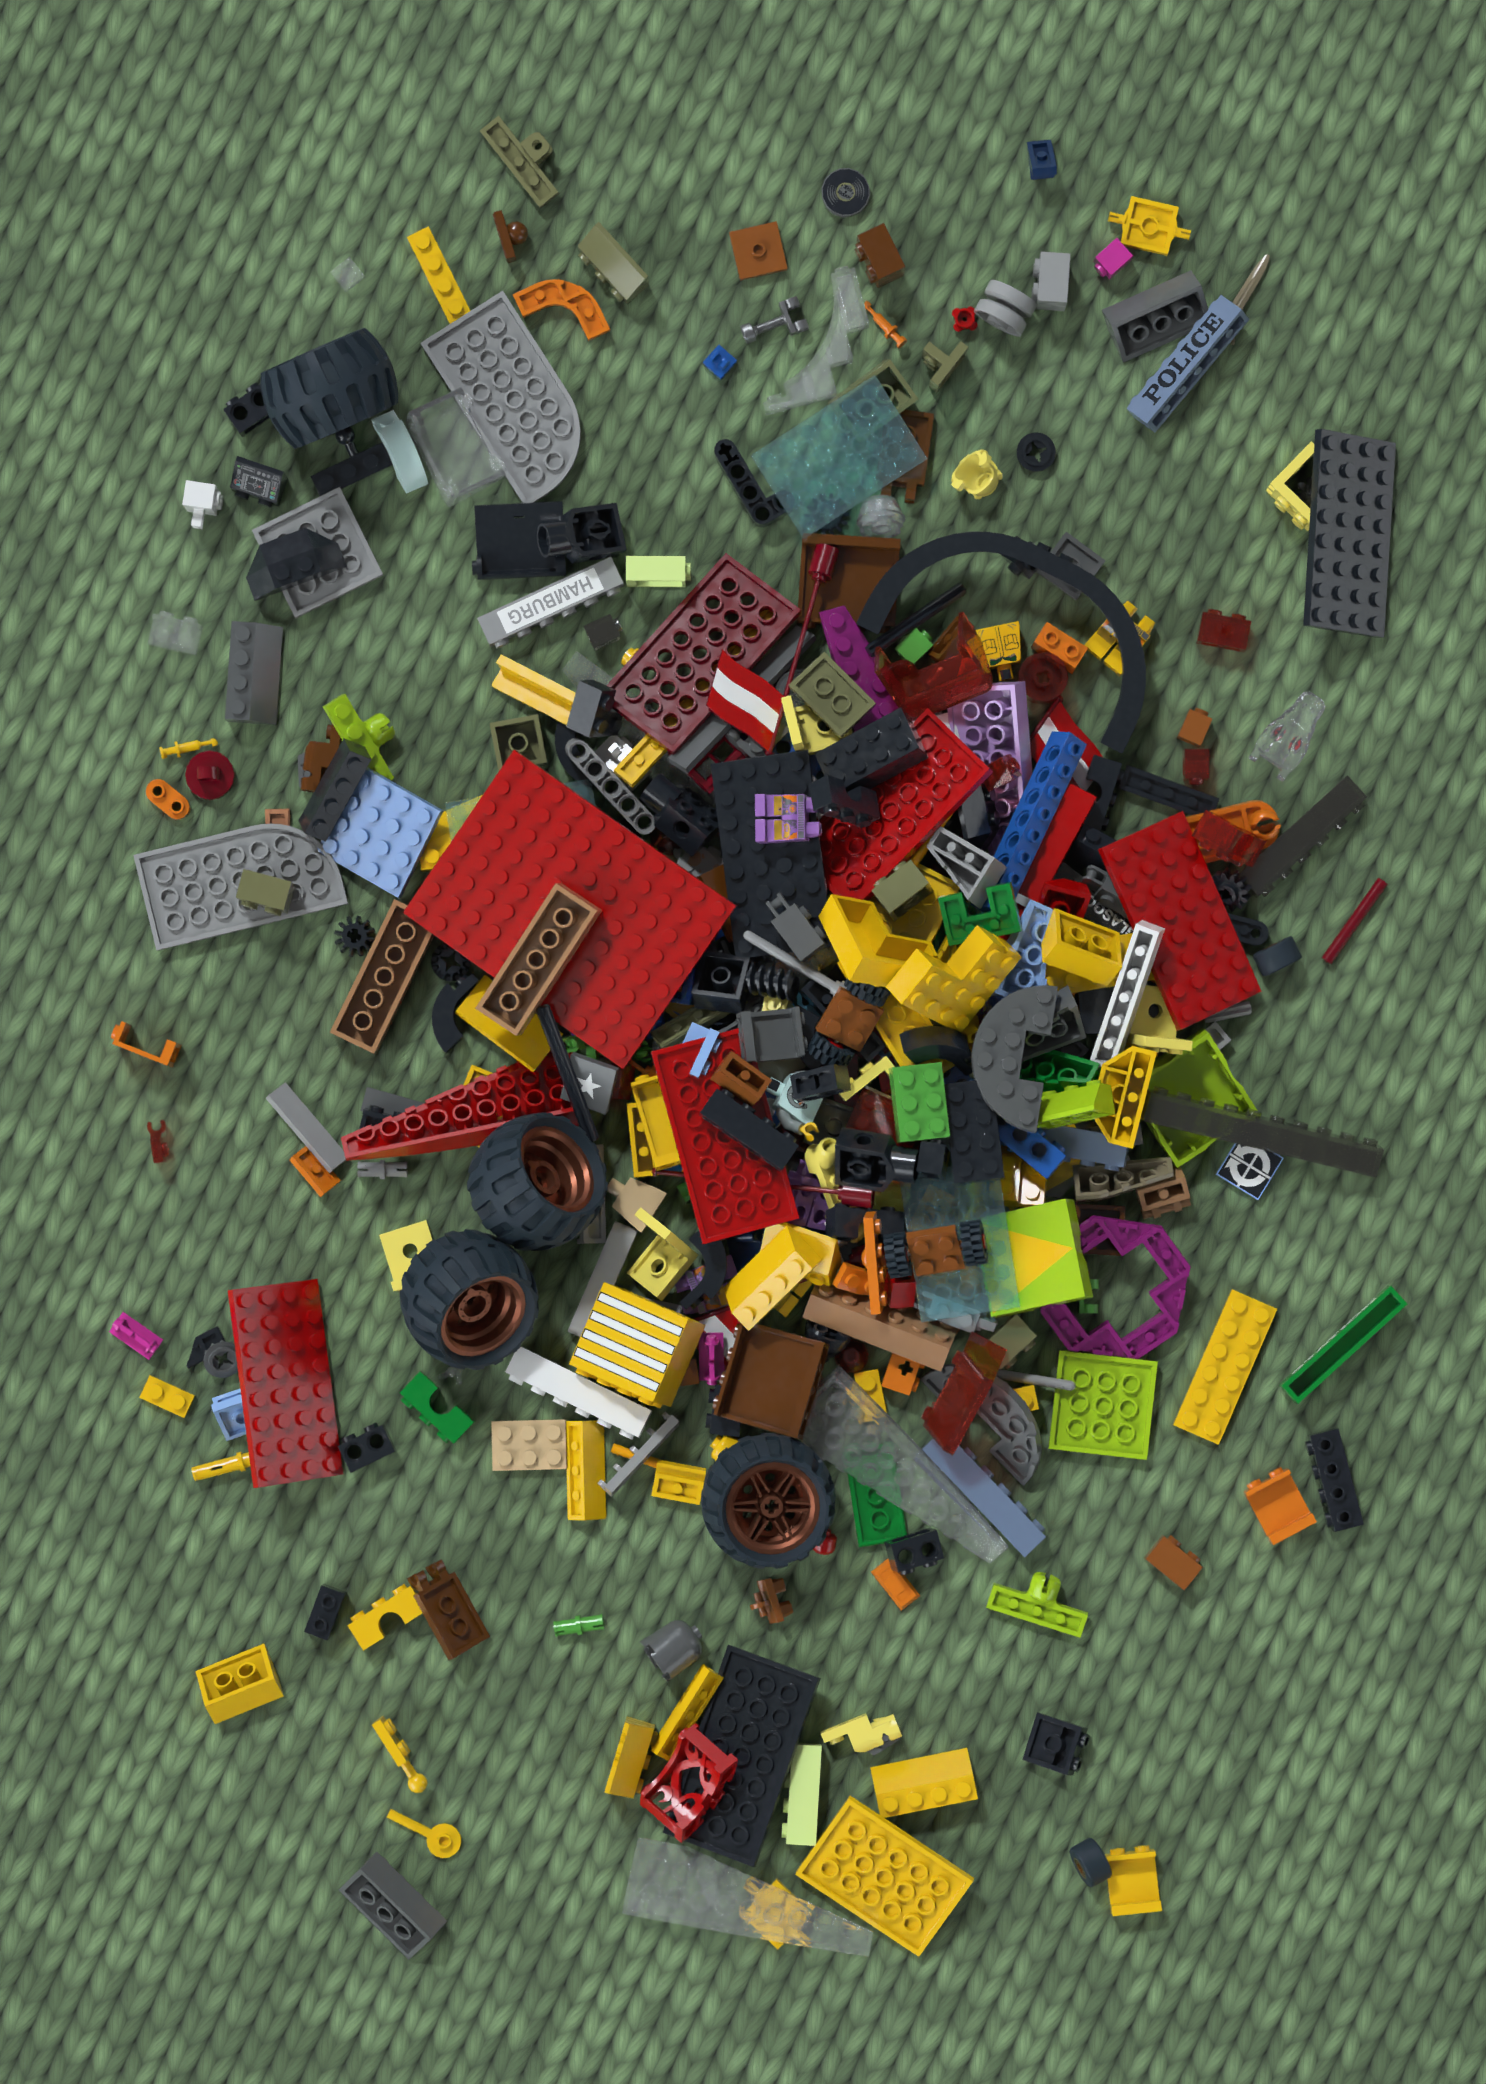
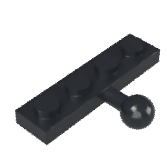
M347 427L336 432L335 437L338 443L345 445L350 458L310 477L319 496H322L338 487L341 489L348 487L393 464L383 442L359 453L353 442L355 432L351 427Z

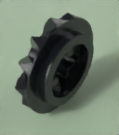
M1034 432L1027 434L1018 443L1017 459L1023 468L1032 472L1044 471L1051 466L1055 459V445L1043 433ZM1032 443L1037 449L1046 448V450L1040 453V462L1035 456H1026L1032 452Z
M446 943L437 947L431 959L434 973L445 981L459 980L464 974H467L471 964L469 959ZM456 952L455 961L461 966L452 965L446 972L447 963L441 957L450 958Z

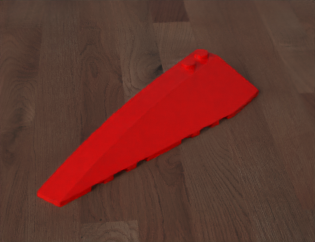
M550 1051L534 1072L530 1071L519 1061L508 1067L504 1065L497 1068L496 1072L485 1077L481 1075L475 1078L472 1083L465 1086L461 1084L425 1100V1103L417 1107L413 1105L404 1109L405 1112L397 1116H388L382 1119V1122L374 1126L368 1125L341 1137L346 1161L478 1146L504 1123L514 1118L534 1113H552L553 1116H564L570 1119V1122L575 1126H579L571 1103L560 1099L564 1084Z

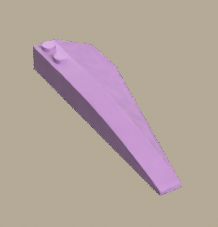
M1025 681L946 688L948 721L951 731L955 734V724L960 740L993 771L987 779L990 780L991 786L995 790L996 811L1000 814V829L987 848L988 854L993 857L1032 775Z

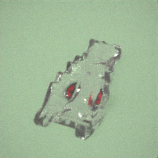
M1303 692L1290 708L1264 729L1257 739L1249 759L1255 762L1259 759V756L1263 757L1281 770L1276 778L1283 782L1307 753L1316 723L1326 707L1323 700L1314 693Z

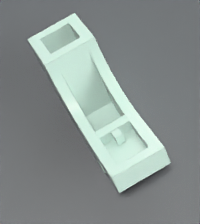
M394 410L371 419L374 429L390 456L397 479L406 494L427 485L426 473L415 445L403 421L399 420Z

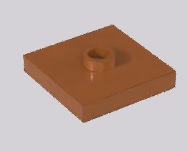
M777 221L729 232L740 281L788 270Z

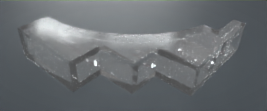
M842 266L834 269L835 273H831L834 305L827 335L820 349L806 367L784 383L786 396L782 397L781 394L767 397V401L763 402L765 415L837 396L831 368L853 363V355L847 334L869 328V320L855 267L849 269L848 266Z

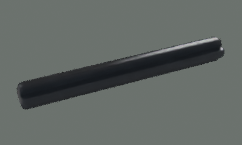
M957 583L865 647L866 652L870 657H875L963 597L967 592L966 588L962 583Z

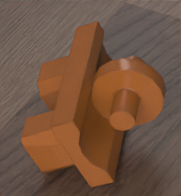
M767 1578L756 1581L760 1592L753 1593L756 1603L749 1605L751 1610L758 1608L760 1617L767 1615L770 1624L782 1622L784 1617L793 1613L789 1600L779 1603L776 1595L786 1591L783 1578Z

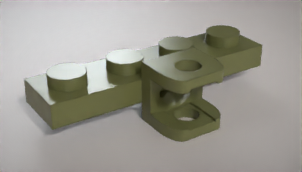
M499 115L480 130L539 208L545 206L559 194L558 190L538 166L553 152V148L541 133L535 132L520 143ZM542 143V147L536 150V145Z

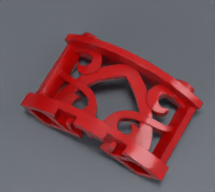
M696 1723L690 1728L686 1727L678 1735L676 1748L664 1769L652 1783H648L641 1790L640 1806L646 1808L682 1843L704 1822L701 1817L706 1814L709 1807L714 1809L725 1794V1791L722 1790L726 1781L730 1782L733 1779L738 1759L732 1753L727 1756L699 1731V1726ZM693 1767H700L699 1776L704 1792L702 1794L689 1793L682 1796V1771ZM707 1774L712 1775L710 1781L707 1779ZM661 1792L664 1793V1798L658 1802L671 1801L672 1803L664 1810H661L652 1802ZM691 1798L695 1801V1804L692 1808L690 1807V1803H683H685L687 1800ZM674 1811V1815L678 1822L676 1823L674 1820H672L667 1815V1813Z

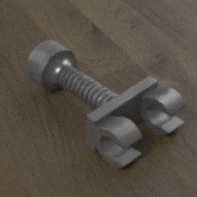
M797 296L779 302V308L782 313L781 317H776L756 326H752L750 323L741 325V332L746 344L756 341L758 334L783 324L787 325L790 336L808 330L809 326L806 319L792 324L788 311L800 306Z

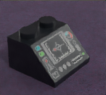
M237 456L230 488L235 492L234 496L248 500L249 497L258 499V504L272 508V505L279 507L288 478L284 471Z

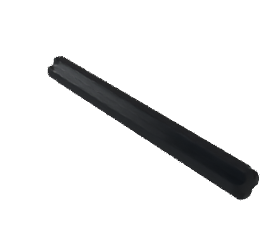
M548 1004L541 1005L536 1009V1013L579 1127L586 1132V1136L591 1142H594L599 1138L552 1010Z

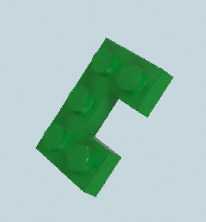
M1012 882L986 887L991 909L989 912L969 915L963 892L938 897L949 946L962 944L977 925L997 936L1017 933L1023 930Z

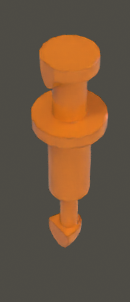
M865 301L864 309L874 316L873 320L885 332L884 337L886 339L891 337L897 343L896 346L901 348L907 342V339L896 332L898 326H892L881 313H876L870 307L872 305L870 302Z

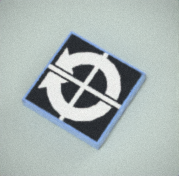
M1241 1132L1215 1175L1259 1200L1284 1158Z

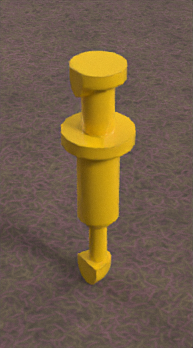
M214 738L203 742L195 740L178 744L175 741L174 747L165 749L159 747L162 759L176 753L179 758L181 757L180 754L200 750L201 746L212 744V747L217 746L218 741Z

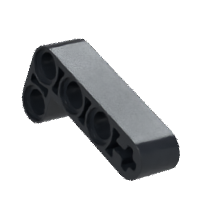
M722 439L716 443L714 448L715 458L756 526L767 527L793 511L795 499L791 492L781 490L766 498L735 444L728 439ZM722 447H725L726 450L731 449L729 451L730 458L732 459L730 464L725 454L720 455ZM740 467L744 470L745 474L742 478H734L731 475L732 469ZM748 488H752L757 492V496L752 500H748L743 496V492ZM786 497L790 500L791 504L787 508H780L776 502L779 498ZM760 509H765L769 512V518L760 521L755 516L756 512Z

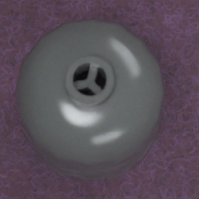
M674 1620L640 1641L641 1645L645 1647L644 1651L656 1669L660 1668L663 1673L662 1677L666 1682L697 1661L702 1654V1645L699 1641L702 1638L700 1631L695 1625L690 1627L682 1620Z

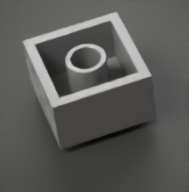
M1041 252L1039 259L1035 258L1033 278H1037V283H1033L1031 299L1036 302V309L1065 311L1068 298L1069 253Z

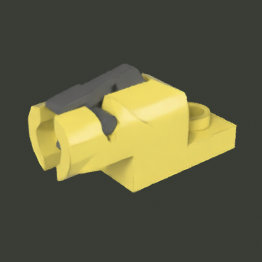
M865 1713L820 1732L824 1743L829 1741L831 1745L844 1740L843 1735L848 1734L855 1752H869L872 1755L878 1754L902 1737L893 1714L873 1719L874 1722L870 1723Z

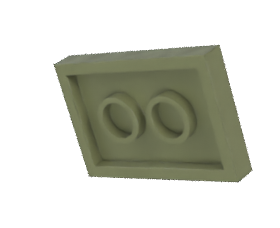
M825 652L789 684V688L840 739L876 706V703Z

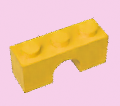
M404 1583L392 1591L394 1596L390 1599L385 1600L382 1597L371 1604L373 1607L371 1611L365 1614L361 1610L350 1617L352 1622L347 1626L363 1651L386 1636L380 1626L381 1617L385 1613H397L405 1624L422 1614L420 1607L413 1597L417 1591L411 1585L406 1587Z

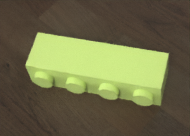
M798 1743L790 1766V1773H788L784 1788H789V1798H784L783 1813H788L787 1823H782L781 1838H786V1844L816 1845L821 1744Z

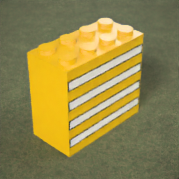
M604 1282L569 1365L577 1368L576 1373L593 1378L596 1382L607 1387L618 1389V1392L635 1397L642 1403L660 1409L662 1405L671 1407L706 1325L626 1289Z

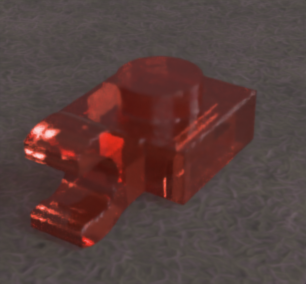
M160 1120L161 1128L158 1131L153 1129L152 1122L147 1123V1129L151 1137L150 1142L154 1164L166 1163L165 1157H169L168 1144L163 1142L162 1134L167 1129L165 1120Z

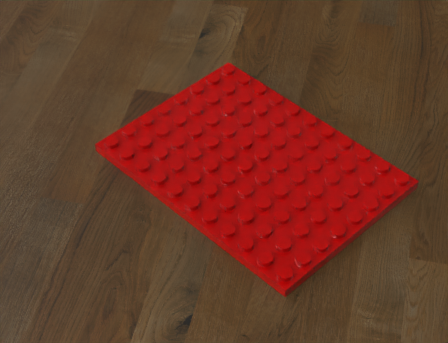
M513 750L403 913L495 978L556 883H562L601 909L602 912L542 1005H550L557 1023L616 1065L625 1069L737 906L524 755Z

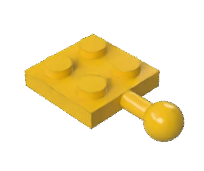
M384 1716L380 1717L372 1724L374 1730L397 1766H401L409 1778V1789L414 1793L423 1792L427 1788L428 1782L423 1774L415 1771L408 1760L410 1758L408 1755L411 1752L404 1739L399 1741L395 1734L397 1728L390 1718L386 1720Z

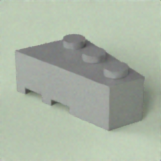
M941 826L936 830L926 846L951 876L954 883L958 885L965 897L979 909L982 908L988 898L986 887L996 885L1007 868L995 857Z

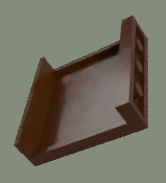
M802 533L798 608L801 609V614L797 618V624H802L803 628L816 582L812 580V576L808 573L816 544L831 545L839 550V555L832 579L826 580L825 583H820L807 629H816L817 625H822L819 612L840 606H845L855 623H857L875 586L884 574L899 561L901 539ZM897 599L891 607L879 633H885L896 625ZM857 624L861 632H865L866 628Z
M740 1322L734 1329L733 1337L735 1342L733 1348L730 1347L727 1353L726 1361L728 1366L726 1372L723 1371L720 1377V1393L716 1395L713 1401L714 1415L803 1440L830 1344L756 1324L748 1331Z

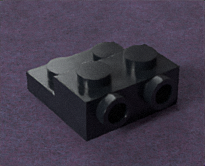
M1037 1712L1022 1760L1073 1776L1074 1772H1078L1082 1765V1758L1079 1755L1081 1749H1085L1088 1745L1090 1735L1086 1734L1088 1728Z

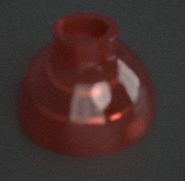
M852 1339L847 1348L835 1356L834 1360L841 1371L850 1374L857 1373L866 1366L868 1351L862 1342Z

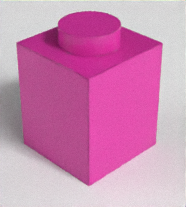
M1116 238L1094 258L1093 262L1096 264L1094 268L1102 277L1106 275L1110 280L1132 260L1133 255Z

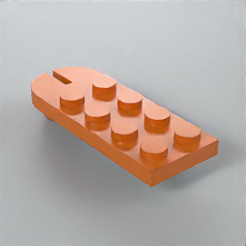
M1251 800L1186 817L1206 863L1265 849L1275 842L1281 828V824L1276 821L1280 819L1275 810L1269 804L1260 800ZM1269 819H1273L1274 821H1276L1257 826L1258 822Z

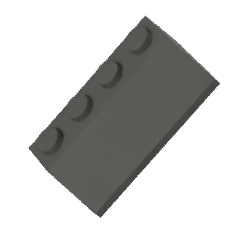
M1190 270L1103 309L1102 313L1107 329L1124 363L1189 334L1195 322L1201 319L1208 311V306L1202 286Z
M232 621L225 720L227 722L277 725L283 627L255 622Z
M375 1852L339 1889L408 1960L428 1943L447 1922L440 1912L434 1909L424 1899L422 1894L417 1892L378 1852Z

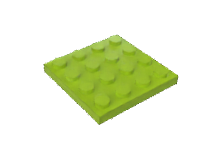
M1059 1350L1056 1378L1073 1381L1076 1387L1072 1391L1055 1388L1048 1449L1147 1460L1158 1361Z

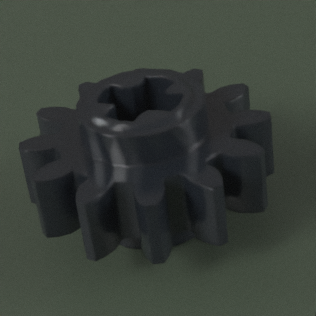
M1226 868L1223 872L1218 870L1213 876V881L1224 906H1229L1230 911L1233 912L1237 907L1242 909L1252 895L1248 892L1252 886L1245 885L1246 876L1238 877L1239 870L1231 874L1230 869Z

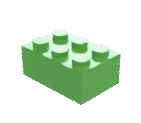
M942 1062L889 1068L897 1143L950 1137Z

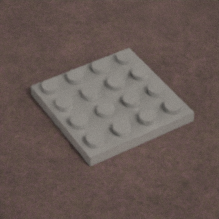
M340 487L252 530L259 545L303 528L310 529L339 544L347 567L282 591L295 618L305 615L383 576Z

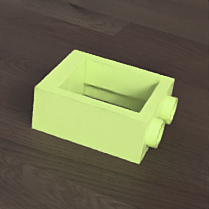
M626 556L627 587H686V581H691V564L686 563L685 556Z

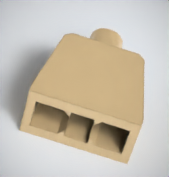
M631 1177L626 1185L612 1178L608 1184L607 1191L617 1198L612 1207L641 1233L647 1225L638 1219L635 1213L641 1207L653 1217L667 1195L666 1192Z

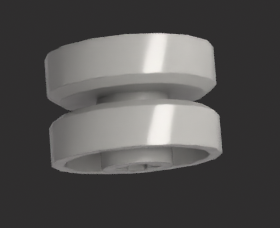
M990 280L984 291L988 299H980L974 309V313L993 327L1010 335L1021 337L1027 325L1023 318L1031 317L1037 304L1021 291L1003 282Z

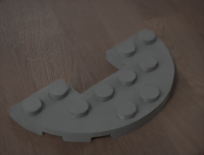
M1042 985L1027 987L1013 992L1000 1000L982 1020L972 1046V1071L982 1098L992 1111L994 1110L1000 1117L1005 1119V1122L1026 1132H1037L1044 1083L1019 1079L1026 1033L1048 1037L1051 1035L1058 986Z
M947 1364L943 1366L941 1372L932 1369L920 1379L954 1415L968 1403L1002 1438L989 1451L1023 1486L1036 1472L1041 1459L1042 1444L1040 1432L1026 1402L1007 1382L983 1369L965 1364Z

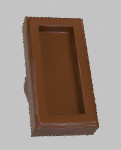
M502 210L493 212L494 222L506 261L508 263L515 262L516 256L512 245L524 243L528 237V229L523 223L518 221L511 222L506 226Z

